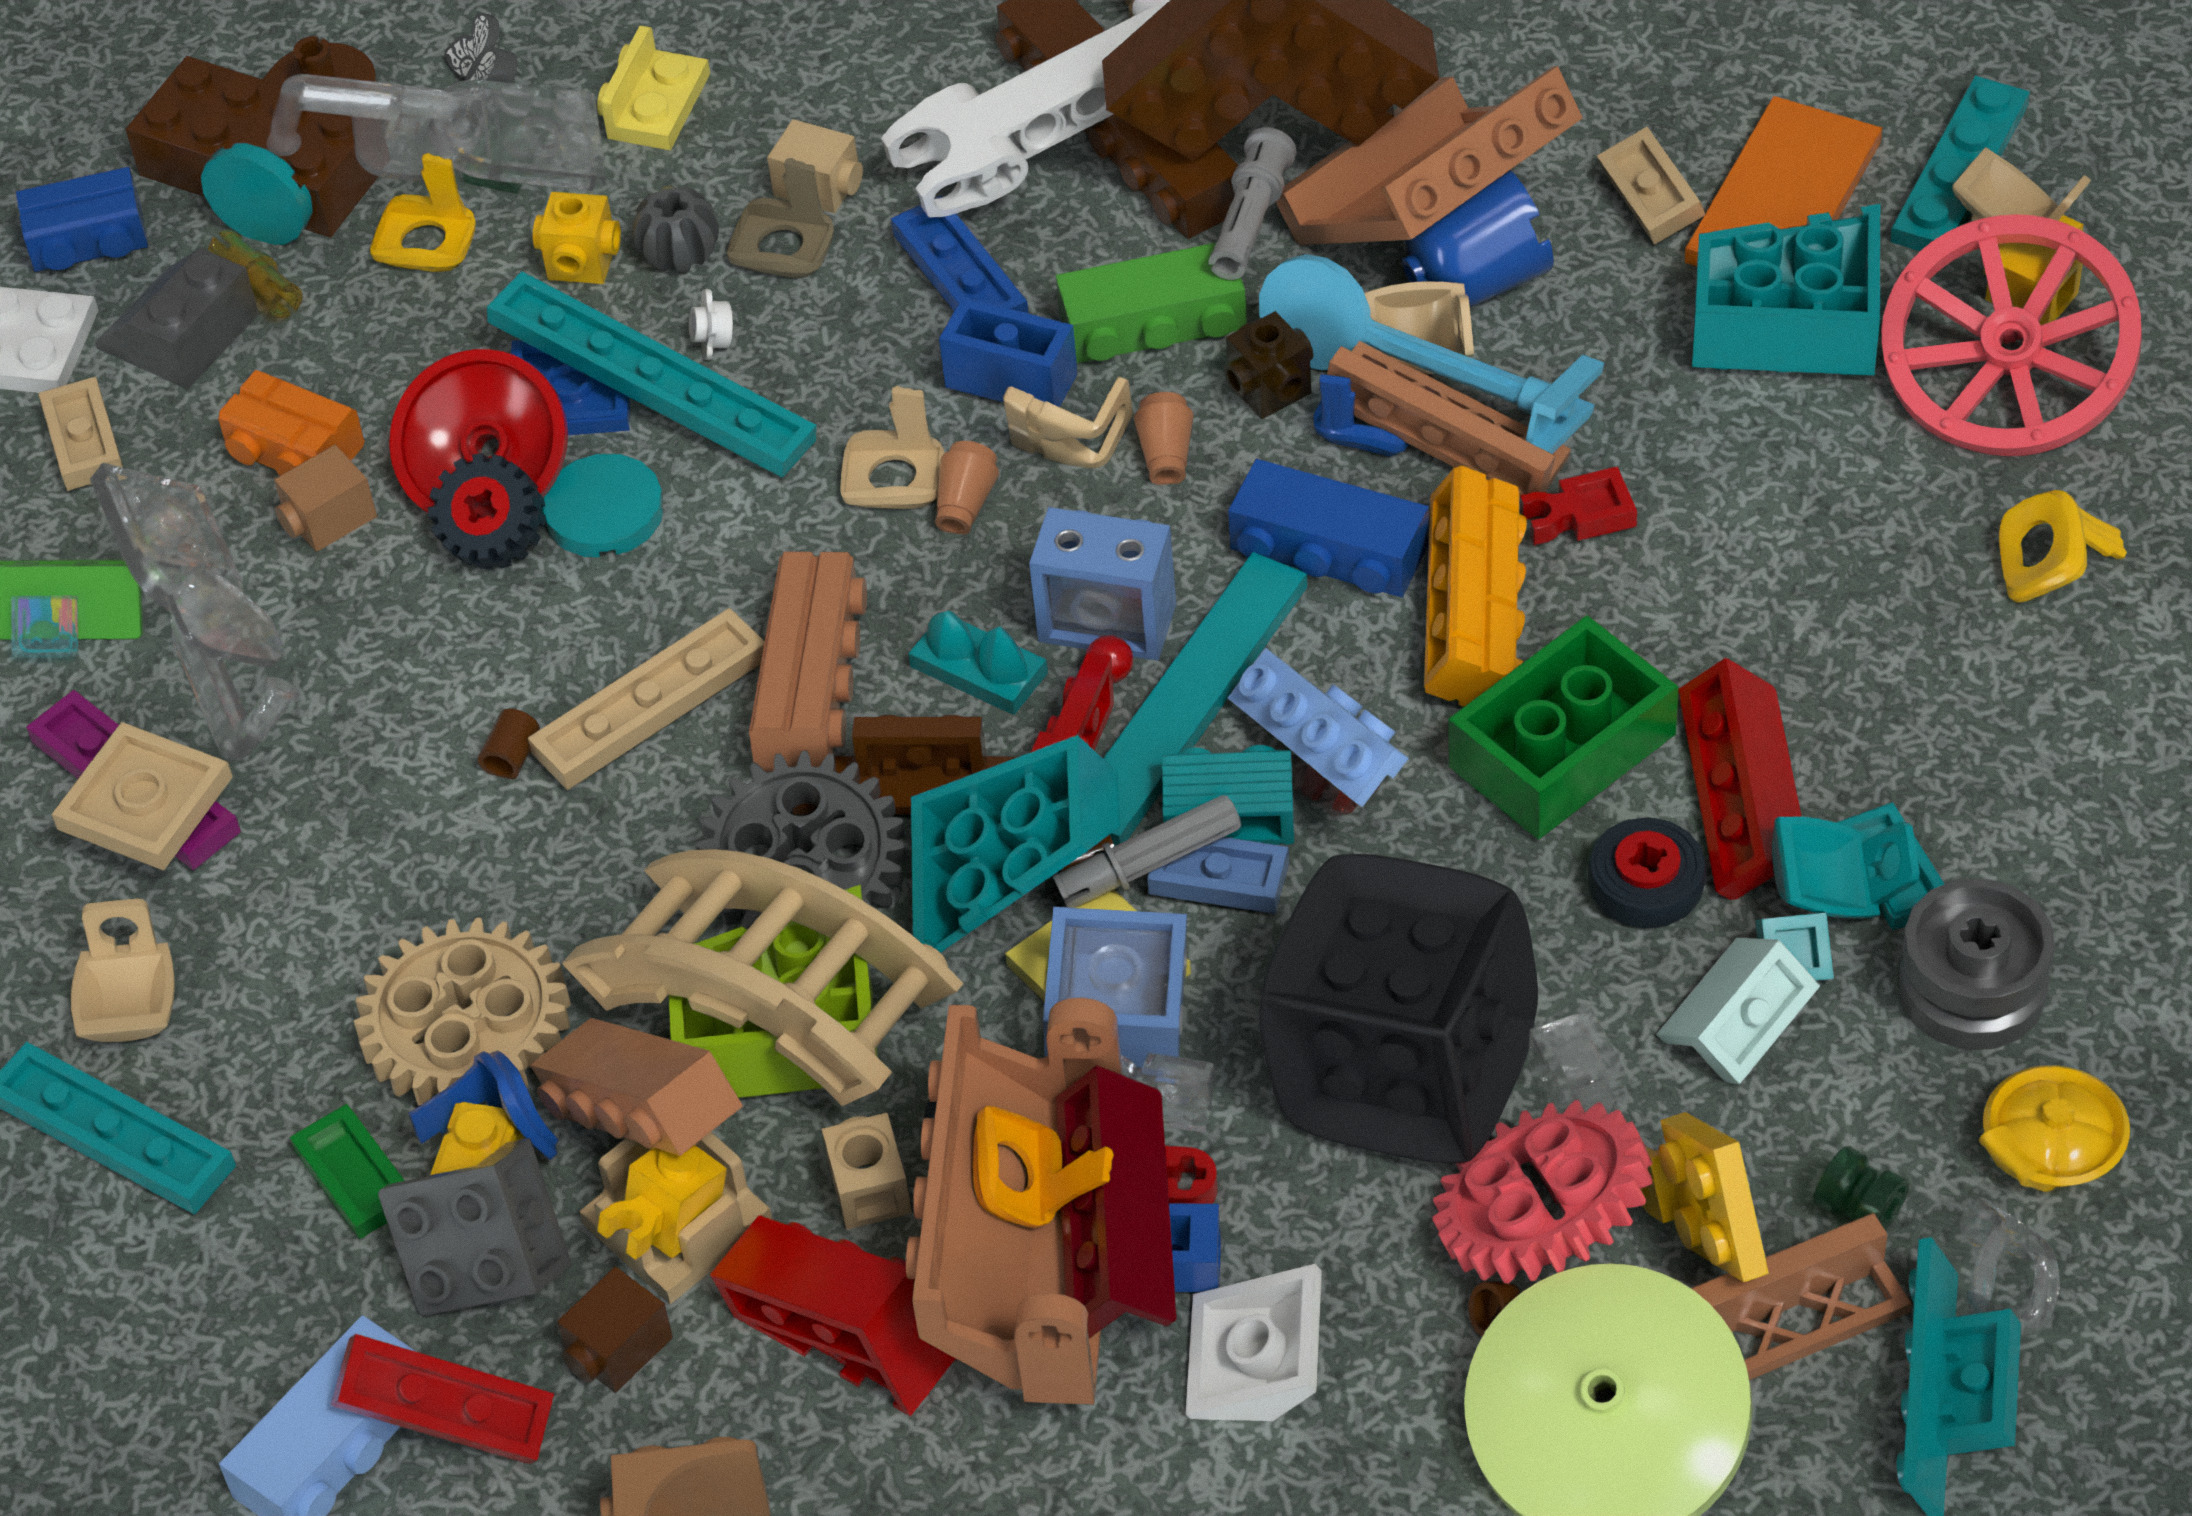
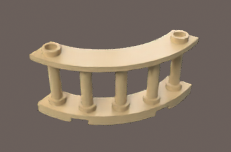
M717 849L689 850L670 854L651 862L644 871L661 890L621 935L597 938L577 946L562 962L566 969L606 1011L633 1003L661 1004L667 995L689 998L688 1001L692 1010L715 1017L739 1029L747 1020L776 1036L778 1040L776 1041L775 1050L804 1070L841 1106L877 1091L890 1076L892 1071L876 1056L875 1048L913 1001L922 1009L956 993L964 984L948 968L944 956L938 950L927 944H922L885 914L855 895L797 867L762 856ZM735 908L762 912L729 952H716L694 944L723 909ZM678 909L684 913L668 933L657 934ZM790 921L797 922L829 937V942L794 983L783 984L752 967ZM855 953L893 982V985L854 1032H849L838 1021L816 1006L815 999Z

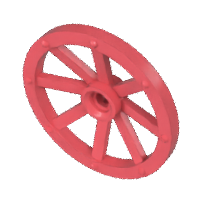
M2019 214L1998 215L1963 224L1941 235L1924 247L1909 262L1894 284L1885 307L1881 330L1882 350L1890 384L1897 398L1912 418L1927 431L1951 444L1971 451L1999 456H2026L2053 450L2078 439L2096 427L2114 410L2129 388L2137 370L2142 344L2141 313L2134 287L2126 271L2110 251L2096 239L2071 225L2050 218ZM2030 243L2057 250L2023 309L2012 306L1998 244ZM1980 249L1994 312L1987 318L1930 279L1950 262L1964 254ZM2075 260L2081 262L2094 273L2112 299L2111 301L2043 325L2039 324L2040 319ZM1917 297L1981 339L1904 349L1906 324ZM2119 321L2118 346L2107 374L2043 348ZM2016 340L2023 342L2015 350H2007L2001 346L2003 343L2008 344L2016 342ZM1986 361L1947 411L1939 407L1925 394L1911 370ZM2035 367L2091 390L2093 393L2074 409L2060 417L2043 423L2029 370ZM2003 374L2010 375L2024 427L2010 429L1991 428L1967 422V418Z

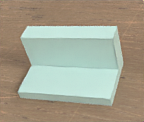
M1736 938L1656 1035L1667 1044L1693 1046L1722 1080L1731 1084H1740L1818 990L1820 985L1780 940Z

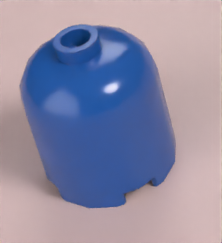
M1509 170L1415 238L1405 240L1408 256L1402 259V266L1409 282L1463 283L1465 294L1468 295L1471 307L1552 270L1554 258L1550 240L1547 239L1538 243L1536 233L1530 220L1539 216L1536 205L1520 180Z

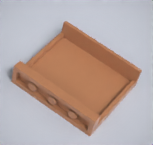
M1558 66L1551 67L1497 106L1468 108L1454 78H1439L1438 81L1403 110L1399 107L1394 109V117L1361 145L1357 146L1348 141L1286 184L1276 204L1295 241L1299 245L1412 240L1583 119Z

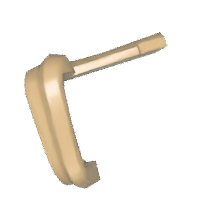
M899 386L892 388L893 401L889 403V408L896 430H866L858 432L849 438L844 451L840 492L846 504L867 508L915 509L928 506L938 498L940 461L945 451L941 443L931 437L928 430L922 390H913ZM891 460L905 461L916 470L915 478L908 486L876 488L869 479L872 471L878 465Z

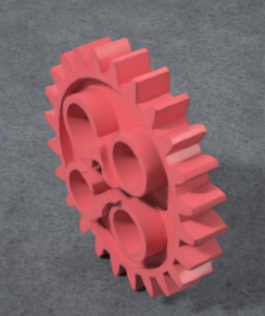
M1574 1100L1564 1113L1559 1114L1554 1103H1548L1540 1118L1533 1119L1531 1114L1525 1110L1520 1114L1518 1126L1510 1129L1506 1124L1499 1122L1496 1124L1498 1137L1492 1141H1487L1471 1161L1455 1163L1460 1173L1441 1178L1440 1182L1446 1192L1433 1198L1439 1213L1434 1215L1432 1219L1439 1231L1438 1236L1451 1259H1457L1465 1273L1475 1268L1480 1279L1486 1281L1498 1271L1503 1282L1509 1284L1520 1270H1525L1530 1282L1536 1281L1543 1266L1551 1264L1553 1269L1559 1273L1565 1269L1566 1258L1572 1255L1585 1262L1590 1259L1589 1245L1595 1241L1611 1245L1614 1241L1608 1230L1612 1226H1630L1633 1223L1626 1208L1645 1205L1646 1199L1641 1188L1649 1186L1653 1182L1647 1170L1653 1163L1632 1121L1627 1123L1620 1110L1617 1109L1607 1114L1603 1104L1597 1102L1585 1112L1580 1101ZM1529 1162L1533 1165L1551 1198L1559 1205L1563 1212V1218L1555 1220L1550 1215L1532 1182L1523 1173L1520 1167L1523 1163Z

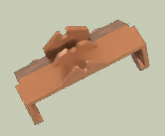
M1080 997L1068 998L1057 1002L1050 1009L1046 1036L1048 1056L1035 1058L982 1038L977 1009L974 1006L949 1005L942 1061L931 1060L929 1067L928 1094L930 1102H937L935 1118H924L921 1132L922 1159L930 1160L928 1177H916L914 1187L915 1219H922L920 1237H909L906 1252L907 1278L915 1279L912 1301L919 1338L1008 1388L1022 1390L1024 1402L1094 1405L1101 1331L1089 1339L1087 1328L1088 1311L1086 1307L1078 1300L1065 1295L1061 1208L1056 1212L1049 1224L1038 1228L1014 1224L986 1211L979 1204L975 1194L973 1183V1146L977 1114L985 1106H995L1039 1122L1057 1133L1056 1097L1096 1065L1123 1075L1117 1017L1109 1006L1094 999ZM998 1144V1177L1012 1190L1023 1192L1027 1188L1028 1173L1022 1158L1007 1145Z

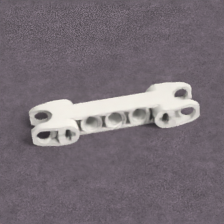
M1134 0L1133 17L980 95L973 86L967 83H957L948 86L925 98L916 107L898 119L881 138L886 156L893 167L911 168L931 161H942L926 173L916 187L921 207L927 216L944 217L971 208L987 205L1010 193L1024 181L1028 173L1026 159L1114 115L1106 110L1102 60L1170 0ZM917 132L926 133V135L912 145L899 149L904 139L911 134ZM957 182L956 187L950 194L940 199H934L940 189Z

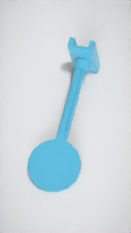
M1305 254L1286 259L1266 276L1259 293L1260 319L1276 311L1293 329L1299 328L1305 333L1314 353V357L1310 361L1312 369L1328 370L1330 360L1341 346L1352 351L1358 341H1361L1391 357L1517 404L1518 410L1531 415L1526 441L1551 454L1571 437L1593 413L1595 404L1579 399V395L1602 374L1604 362L1582 354L1552 384L1533 376L1525 379L1372 320L1370 307L1362 287L1347 269L1328 258Z

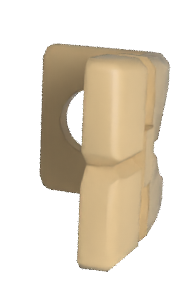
M1118 377L1094 422L1047 401L1038 400L1033 395L1012 386L1007 388L1003 396L1010 440L1013 446L1031 454L1035 451L1044 454L1045 459L1076 467L1098 468L1106 464L1113 455L1133 416L1129 381L1122 377ZM1116 414L1099 453H1095L1076 439L1097 438L1104 433Z

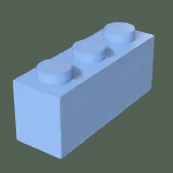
M362 1315L219 1463L232 1497L258 1516H327L335 1503L338 1492L356 1473L364 1474L376 1464L382 1454L384 1444L401 1427L331 1406L349 1338L354 1334H359L405 1349L415 1350Z

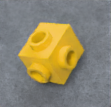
M551 192L544 215L538 214L533 225V245L535 249L542 251L547 279L604 284L612 256L617 255L621 241L620 223L618 220H612L608 196Z

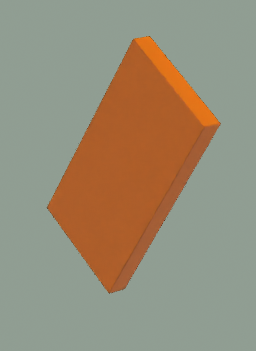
M1773 96L1686 246L1685 263L1697 266L1699 234L1767 222L1779 229L1804 226L1807 224V216L1829 212L1832 221L1838 220L1881 143L1882 127Z

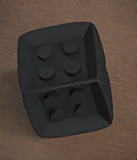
M1341 854L1330 857L1317 870L1299 899L1271 957L1262 988L1259 1008L1262 1046L1275 1099L1285 1118L1292 1125L1309 1134L1352 1147L1426 1162L1461 1163L1471 1161L1484 1147L1499 1121L1520 1075L1533 1037L1538 1006V981L1531 933L1523 905L1517 894L1509 887L1474 873L1373 854Z

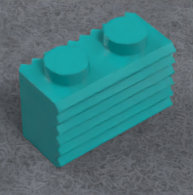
M1254 745L1242 752L1211 753L1204 748L1194 747L1185 749L1179 754L1162 755L1163 822L1171 820L1221 795H1227L1238 812L1241 826L1237 831L1224 837L1273 845L1281 843L1290 845L1295 843L1291 750H1275L1266 745Z

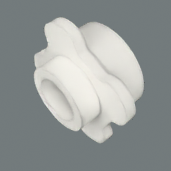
M703 289L701 307H692L690 310L689 335L691 342H701L703 360H711L713 348H729L731 344L733 330L732 310L728 301H712V291L710 289Z

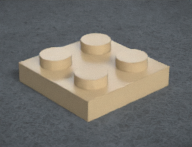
M121 722L51 815L59 831L164 871L233 776L229 764L225 760Z

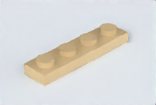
M729 607L529 736L528 742L531 754L566 790H569L761 665L765 641Z

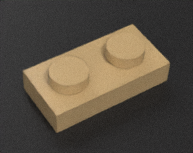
M1648 127L1643 128L1597 155L1602 170L1654 245L1705 216L1700 200Z
M96 376L38 393L67 491L125 474Z

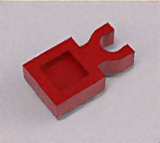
M1618 466L1559 480V493L1557 494L1532 492L1520 495L1521 515L1525 516L1526 519L1536 516L1545 517L1530 520V537L1534 545L1549 542L1563 531L1573 529L1577 541L1637 527V509Z

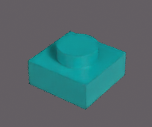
M1827 912L1755 920L1757 939L1780 940L1815 981L1834 979Z

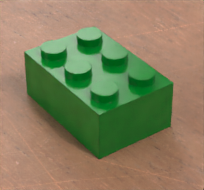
M1586 615L1448 719L1449 767L1537 840H1540L1676 735L1679 686Z

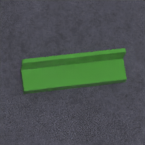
M154 559L0 560V640L21 639V599H75V639H137L143 634L141 589L154 584ZM45 620L34 624L30 634L24 638L34 639L40 637L42 639H55L56 637H61L63 639H72L70 635L64 634L63 627L58 626L56 628L54 624Z

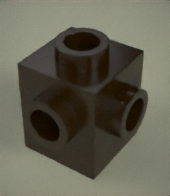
M1276 311L1253 323L1245 324L1236 332L1226 336L1227 364L1224 365L1225 378L1233 392L1241 397L1261 419L1312 393L1310 361L1313 359L1314 353L1311 343L1301 329H1293Z

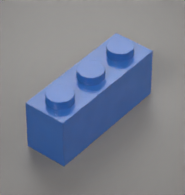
M1255 459L1228 510L1230 549L1239 551L1248 558L1252 552H1255L1282 564L1296 567L1309 576L1335 578L1356 584L1359 588L1369 593L1384 592L1403 598L1429 546V506L1260 459Z

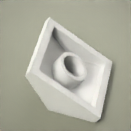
M1316 1264L1193 1294L1186 1415L1190 1419L1274 1421L1316 1392L1322 1275L1321 1269Z

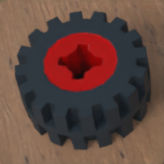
M483 453L472 454L473 461L471 462L461 458L453 463L456 468L453 473L450 474L444 470L438 477L443 482L441 488L432 487L429 497L435 503L433 507H428V518L434 522V526L431 529L435 537L441 541L442 545L450 553L470 566L473 564L480 569L490 570L492 565H497L501 569L512 566L510 559L517 557L523 560L529 555L525 549L528 544L531 543L536 546L541 538L537 533L538 526L545 527L546 516L541 512V508L545 507L544 498L538 492V486L521 468L512 461H507L502 456L493 454L492 458H488ZM485 502H492V504H488L486 506L480 505Z

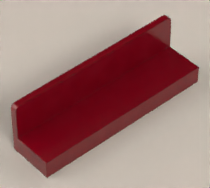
M1096 1065L1056 1097L1057 1135L1062 1147V1169L1089 1150L1095 1152L1106 1146L1111 1148L1114 1154L1112 1169L1109 1173V1182L1076 1197L1061 1207L1065 1295L1078 1300L1086 1307L1088 1311L1087 1328L1089 1339L1125 1312L1166 1327L1177 1319L1162 1094L1154 1087Z

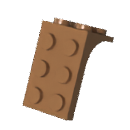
M716 1437L703 1444L675 1448L650 1445L637 1448L632 1453L611 1455L613 1496L601 1497L600 1499L601 1516H770V1503L757 1446L751 1440H738L732 1437Z

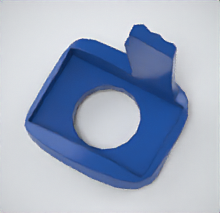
M1320 375L1319 382L1322 398L1313 417L1315 432L1330 443L1385 456L1396 455L1409 446L1401 438L1384 429L1355 424L1354 407L1356 393L1351 391L1350 378Z
M498 1050L492 1053L482 1051L475 1055L473 1066L461 1078L408 1113L416 1136L420 1143L423 1144L440 1132L443 1135L448 1131L447 1126L456 1103L480 1104L486 1100L488 1106L503 1108L514 1127L525 1138H530L532 1146L546 1159L551 1160L558 1154L556 1144L559 1142V1139L539 1116L518 1069L507 1056Z

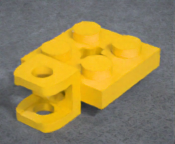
M1687 1112L1660 1120L1665 1143L1661 1144L1659 1150L1656 1151L1646 1146V1150L1653 1163L1647 1168L1653 1182L1651 1185L1641 1188L1646 1199V1203L1642 1207L1647 1213L1662 1223L1674 1220L1677 1233L1687 1249L1694 1251L1710 1261L1714 1266H1718L1743 1283L1769 1274L1739 1141Z

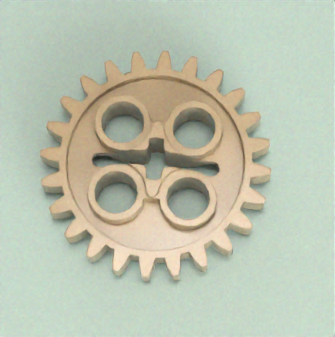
M476 918L473 921L469 932H460L455 920L451 919L446 927V935L437 937L428 926L423 927L422 937L424 943L415 946L402 938L398 941L402 957L395 959L390 956L381 955L378 958L383 976L365 975L364 983L368 995L356 997L355 1001L360 1015L359 1018L354 1020L360 1040L359 1044L366 1064L372 1063L376 1079L379 1082L390 1079L394 1094L398 1097L413 1088L418 1106L461 1078L473 1066L474 1056L482 1051L492 1053L498 1050L507 1056L518 1069L527 1088L529 1085L525 1070L528 1067L531 1068L530 1064L545 1053L544 1050H550L561 1041L559 1031L570 1028L566 1008L571 1006L559 962L552 963L549 948L546 944L534 948L531 934L527 930L512 939L507 922L502 921L490 934L485 933L481 918Z

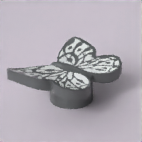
M478 13L473 19L471 36L461 35L447 47L444 55L451 69L457 75L465 78L467 87L459 127L466 129L470 128L481 111L489 93L504 96L508 93L517 71L516 55L513 52L495 47L500 31L499 21L495 16L486 13Z

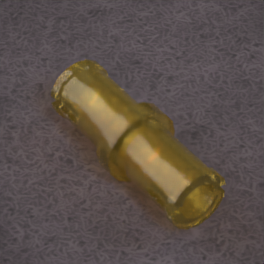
M224 230L219 233L231 245L230 248H226L215 237L211 240L208 246L209 252L246 267L254 296L275 317L285 318L291 315L290 311L279 302L281 299L285 300L295 311L299 308L303 297L301 289L278 272L276 261L267 253L253 250L233 230Z

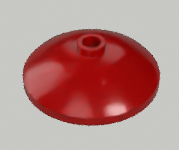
M473 349L446 356L427 367L412 381L396 407L389 438L390 456L395 475L410 499L428 513V507H433L435 503L429 497L432 487L440 489L443 484L438 478L444 470L450 474L456 470L453 463L461 458L467 462L473 461L472 454L482 453V447L488 440L497 439L498 449L495 455L502 456L507 461H512L535 482L538 486V492L544 497L555 483L562 469L567 451L568 425L562 402L554 387L541 372L530 363L513 354L492 349ZM485 502L480 505L486 506L488 504H492V502Z

